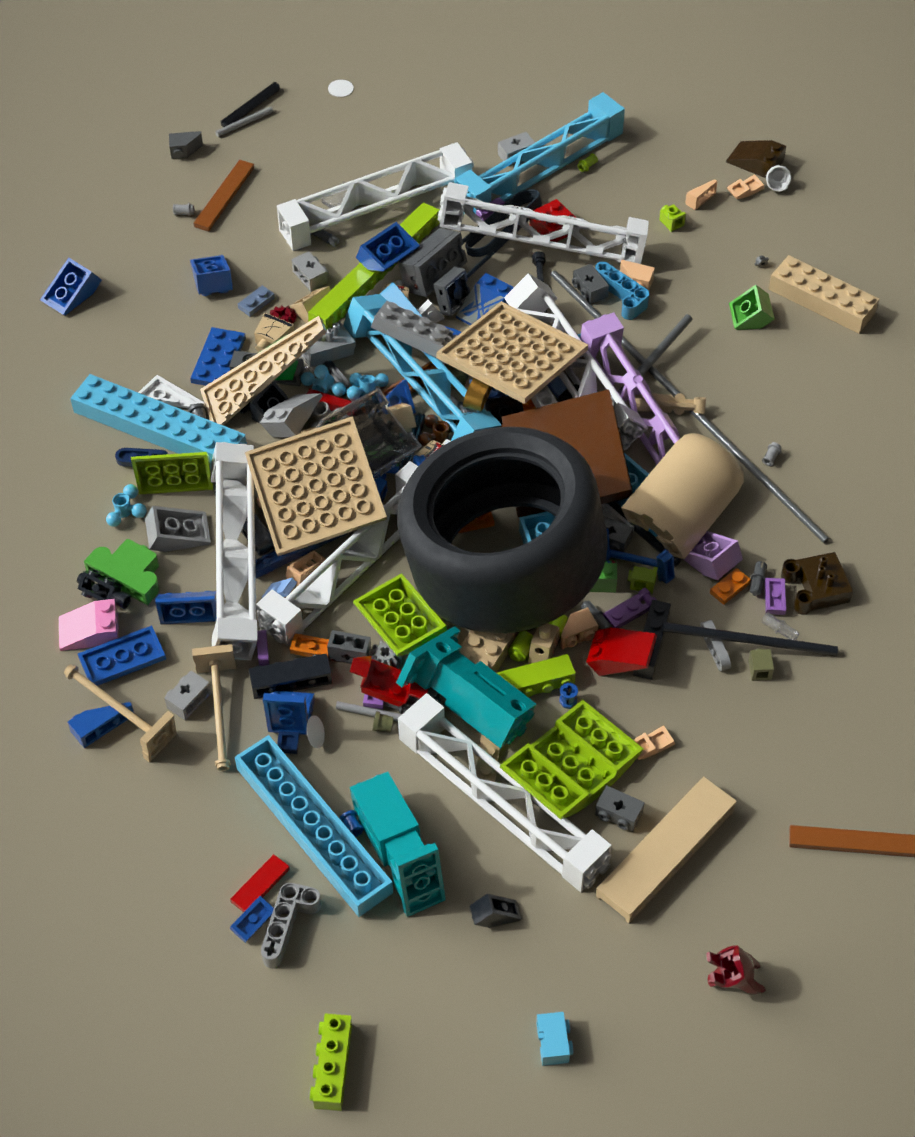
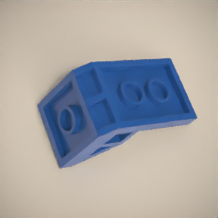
M286 691L264 693L263 705L268 732H299V734L307 735V723L313 715L315 694Z

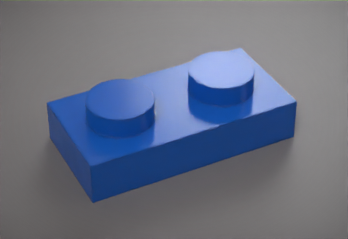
M259 896L230 926V930L246 943L272 916L274 908Z

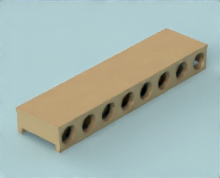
M703 776L596 888V898H601L625 917L627 923H630L734 812L737 801Z

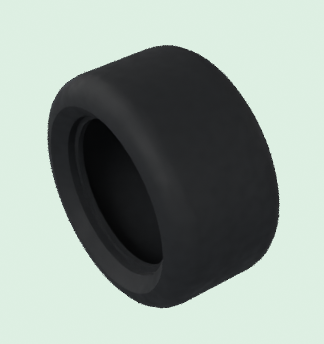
M497 427L476 431L454 439L434 451L416 468L406 483L399 499L397 511L398 532L415 585L422 598L434 612L457 626L484 633H514L545 625L566 614L583 600L594 587L603 571L607 556L608 538L596 478L585 458L574 447L549 433L525 427ZM522 506L545 510L556 516L547 530L537 538L510 550L495 553H475L452 545L456 535L467 524L486 513L498 509Z

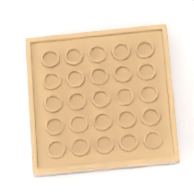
M501 301L437 351L436 358L525 404L588 351V344Z
M353 416L245 452L278 556L387 520Z

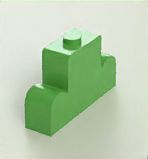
M126 539L113 554H111L110 549L107 547H98L84 560L86 571L95 569L100 571V575L104 577L114 578L116 583L122 585V592L130 594L134 599L147 606L159 592L157 576L154 573L159 567L157 555L145 545H139L130 539Z

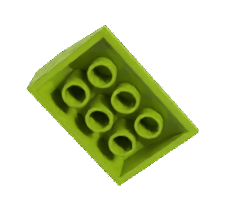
M207 452L131 457L139 495L213 490L211 459Z
M402 573L353 601L354 605L397 657L409 654L446 632L445 623L428 606Z

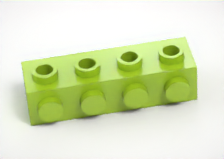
M325 1013L324 1021L319 1023L318 1033L322 1037L321 1043L316 1045V1056L319 1059L318 1064H314L313 1078H316L315 1086H311L310 1100L314 1103V1109L342 1111L352 1033V1016Z

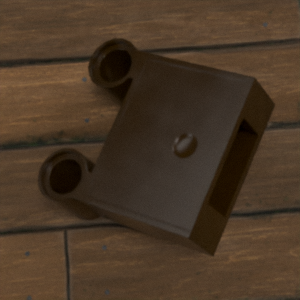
M836 552L784 561L781 579H785L787 584H793L800 578L804 587L803 590L797 592L793 606L798 614L805 615L812 610L850 603L853 590Z

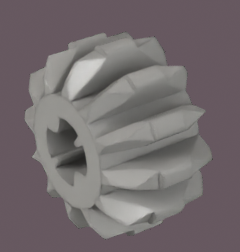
M380 640L379 645H373V650L369 652V656H372V659L397 669L399 668V664L402 663V657H397L387 643H383Z

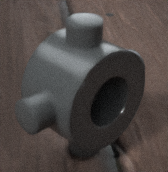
M761 255L756 258V263L754 264L760 268L765 267L769 258Z

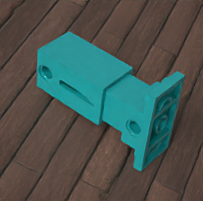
M452 627L409 653L396 682L399 686L404 687L409 683L416 682L425 690L432 687L447 699L444 704L499 748L506 744L510 745L517 736L521 737L527 730L526 724L533 718L535 714L533 710L537 704L483 662L479 661L474 664L461 654L462 646L458 644L459 639L457 638L460 633L458 628Z
M389 772L376 775L371 779L351 786L352 803L357 813V818L360 824L363 825L364 831L383 866L389 865L392 870L394 886L402 899L405 915L409 917L445 901L446 897L438 847L435 843L431 845L430 843L427 845L423 844L419 824Z

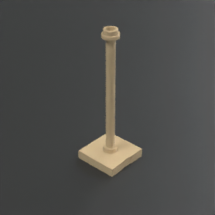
M232 644L192 649L196 672L212 673L218 760L215 762V766L218 771L229 770L231 761L226 756L219 671L236 669Z
M70 664L66 667L64 671L66 678H74L146 732L141 737L140 742L143 758L149 763L177 735L175 718L169 711L153 726H150L79 673V668L76 665Z

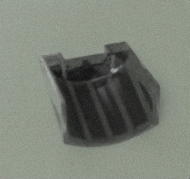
M379 388L322 418L316 427L319 428L353 416L374 480L422 447L413 433H407L387 406L389 401Z

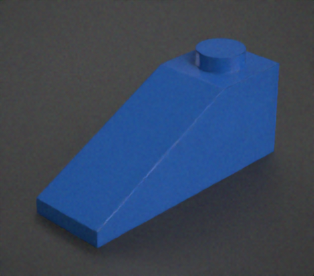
M130 702L122 703V705L134 713ZM106 706L83 711L73 716L68 721V725L73 736L83 748H86L128 719L113 707Z

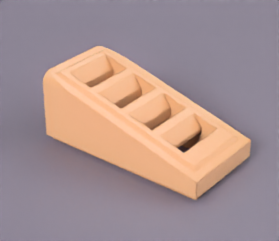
M714 179L687 192L686 205L697 210L716 194L717 180Z
M312 551L287 566L286 578H293L298 586L326 559L317 552Z

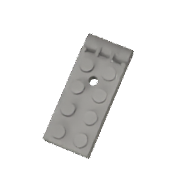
M386 301L377 312L371 328L433 357H436L437 351L458 336L453 335L454 331L447 329L445 326L436 324L426 317H421L413 311L404 309L396 303Z

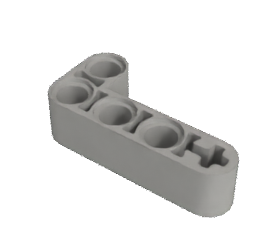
M286 883L281 887L261 947V955L266 967L276 968L281 964L297 912L315 914L320 910L321 899L317 889L295 883ZM287 895H295L293 898H286ZM309 899H315L312 903L306 902ZM284 913L289 914L285 918L279 917L281 914ZM276 933H282V934H283V935L280 936V937H274V936H273V935L276 934Z

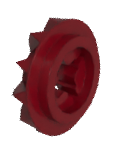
M281 305L279 308L275 306L274 310H270V315L292 324L296 321L295 310L289 306L284 307Z

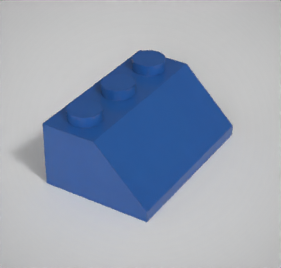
M395 222L362 244L356 259L367 270L385 271L419 248L420 245Z
M217 591L158 594L155 599L160 624L214 622L217 620Z

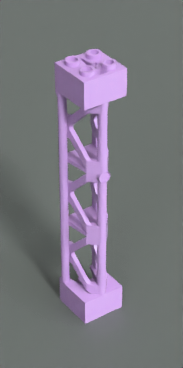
M615 313L605 314L600 318L586 321L582 324L580 339L588 344V351L599 366L600 364L595 357L600 349L604 367L602 371L612 385L615 382L625 383L621 393L623 401L629 400L631 409L637 412L634 395L642 394L655 414L653 419L642 418L647 426L653 427L649 439L644 432L639 438L657 465L666 455L663 441L670 438L675 444L680 439L678 430L669 416L662 411L652 396L648 384L640 372L635 370L624 353L621 345L624 327ZM609 346L627 371L624 376L611 374L606 351ZM656 443H657V445H658V450H659V456H658L657 452L655 451V449L653 448V446H652L653 444H656Z

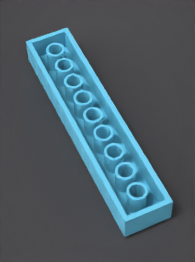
M92 374L88 375L70 398L74 413L178 454L207 452L212 461L216 442L247 444L244 433Z
M269 735L235 756L236 767L240 774L358 917L393 894L391 879Z

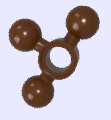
M434 414L427 415L424 422L428 428L433 429V433L422 432L418 437L419 444L425 447L432 440L440 444L446 439L449 440V433L453 432L449 428V424L445 421H439L438 417ZM452 420V421H453L456 425H458V423H459L460 420Z

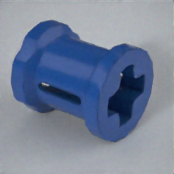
M572 683L563 684L560 688L561 696L559 702L562 707L571 709L577 704L578 688Z
M350 810L343 813L339 819L354 837L362 834L364 827L359 824L356 818V811Z

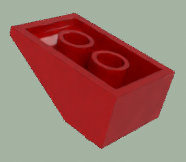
M619 628L596 630L586 663L599 676L648 668L657 635L655 633Z

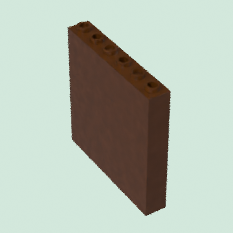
M609 389L501 417L503 424L500 427H525L540 430L554 435L574 447L585 458L596 478L601 505L630 498L633 494L614 403ZM516 507L518 518L546 512L539 508Z

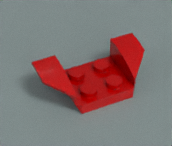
M372 656L353 658L349 672L363 677L360 685L361 693L400 707L407 702L410 695L420 699L428 692V689L425 690L416 682L409 683L404 687L399 686L396 682L402 670L372 659Z

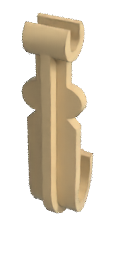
M652 393V396L663 412L670 413L674 410L675 414L681 415L685 410H692L694 413L705 414V397L685 399V395L682 393L676 394L675 398L671 394ZM642 394L634 395L637 411L653 412Z

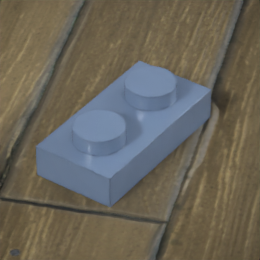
M262 285L240 301L238 309L251 317L274 300L275 295Z

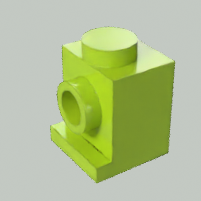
M674 204L670 206L664 205L661 208L659 220L671 232L685 225L686 213L681 212Z
M634 566V569L629 570L627 581H631L630 589L640 591L643 588H647L653 594L658 567H654L652 570L646 567Z

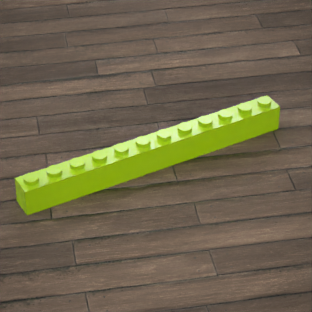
M423 202L400 226L420 244L422 239L439 225V209ZM398 262L385 271L367 270L359 263L308 312V322L320 316L326 331L333 328L334 323L345 317L352 298L365 296L379 281L383 280L389 271L393 270Z

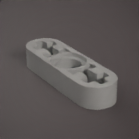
M712 620L700 623V627L716 629ZM704 637L718 670L730 669V658L722 640Z

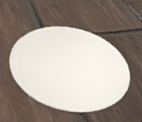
M336 80L330 83L328 91L334 96L343 97L352 93L353 85L347 80Z
M311 716L307 723V737L310 744L316 749L323 745L325 732L320 718Z

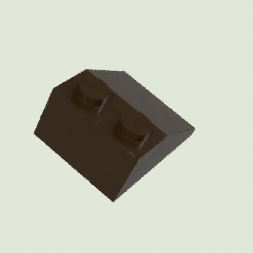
M773 140L740 141L726 160V163L766 178L768 171L772 167L783 163L787 146Z

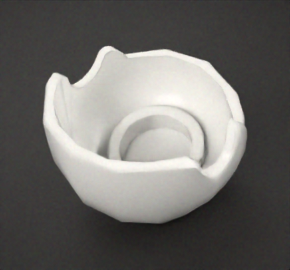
M781 165L772 167L766 175L768 187L776 192L786 190L791 182L790 171Z

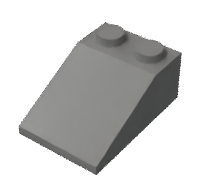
M322 394L294 395L268 409L264 413L260 424L272 437H292L298 435L322 398Z
M152 506L145 518L150 550L168 552L210 545L211 543L206 512Z

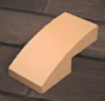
M754 174L745 181L739 179L728 186L727 190L736 199H742L763 190L764 184Z
M665 726L658 728L648 735L643 733L633 739L643 748L642 753L638 756V760L653 756L675 745Z

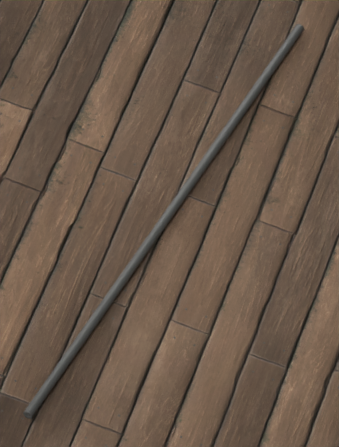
M555 270L551 272V276L594 319L601 317ZM622 337L621 345L642 364L646 359ZM652 365L648 372L674 397L680 393ZM688 410L824 544L828 542L829 538L703 414Z

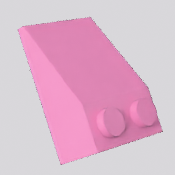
M115 599L94 601L59 616L60 651L96 647L119 638L118 611Z

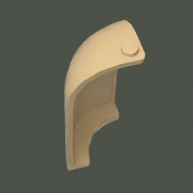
M697 433L686 434L672 446L621 508L628 522L636 524L646 531L649 529L653 530L658 535L656 539L663 544L664 548L671 555L685 559L739 492L744 482V472L731 453L716 441Z

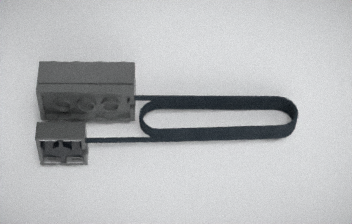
M535 189L523 190L515 194L502 206L513 205L520 207L523 204L530 203L526 208L535 210L542 206L541 195ZM494 212L484 222L488 225L505 220L509 214ZM514 224L506 226L501 232L513 234ZM519 224L517 232L522 228ZM439 228L419 244V248L398 262L403 285L409 288V293L425 297L435 290L440 313L453 316L462 307L470 294V288L466 283L468 278L487 262L509 239L494 237L487 245L480 248H472L486 235L470 232L462 239L461 232ZM464 243L469 256L481 257L487 255L467 274L466 270L461 268L467 263L465 250H462Z

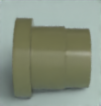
M376 711L372 731L391 732L393 717Z

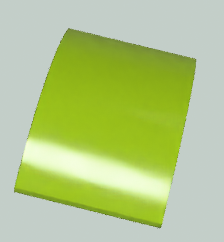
M582 700L556 720L553 728L531 745L527 743L503 762L500 768L558 818L565 819L595 801L602 795L606 786L611 787L638 758L643 748L587 702Z

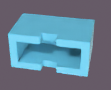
M564 1012L537 1014L536 1025L538 1039L541 1043L542 1066L569 1063L570 1055H573L572 1041H568L567 1033H570L569 1019L565 1020Z

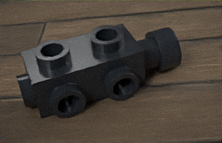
M95 569L83 571V573L78 575L77 583L79 585L77 589L82 591V596L87 598L94 597L98 599L97 601L115 599L116 605L123 609L129 606L132 596L126 592H121L122 585L116 583L114 578L104 577L100 575V571Z

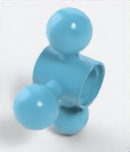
M325 365L315 367V376L311 372H305L301 376L302 384L305 386L312 385L313 390L327 394L330 389L336 396H342L346 392V386L343 383L336 382L334 384L335 380L328 373V368Z
M353 373L349 379L353 386L348 388L347 396L351 400H357L360 396L369 399L376 395V386H387L389 382L388 376L384 373H379L376 377Z
M126 485L123 493H118L113 497L112 501L115 512L109 513L106 517V522L109 526H118L121 523V518L128 517L131 513L136 518H142L146 515L147 509L145 505L141 503L131 505L130 499L138 495V488L135 485Z

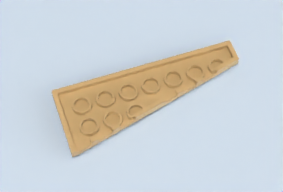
M317 316L201 388L210 421L224 426L325 335L327 331L321 317Z

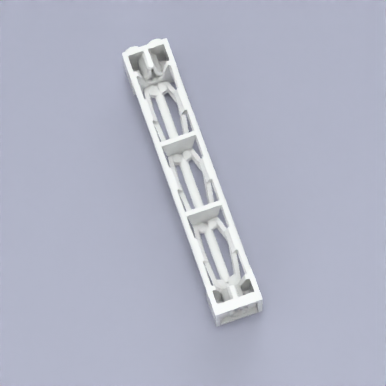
M449 182L447 188L443 189V195H441L440 200L441 208L438 213V220L442 228L479 233L612 259L618 262L626 260L641 264L648 233V220L629 217L626 228L622 226H605L565 215L554 216L538 213L524 207L502 206L482 202L476 198L467 197L469 188L467 185ZM473 208L509 214L510 217L507 220L488 225L473 212ZM464 212L479 227L462 224ZM526 218L561 224L563 228L546 235H540L526 223ZM514 224L513 234L496 231L499 228ZM518 224L531 234L533 238L516 235ZM579 229L616 235V239L595 246L579 233ZM568 234L567 244L550 241L551 239ZM571 235L584 244L586 248L570 245ZM623 243L621 255L603 251Z

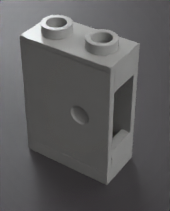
M338 321L333 324V328L327 329V333L301 356L309 367L323 364L325 361H334L354 355L356 342L342 323Z

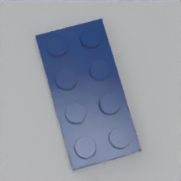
M212 327L190 378L191 383L206 386L229 372L234 351H241L246 338L245 333Z
M151 625L78 653V658L87 679L98 686L166 660V655Z

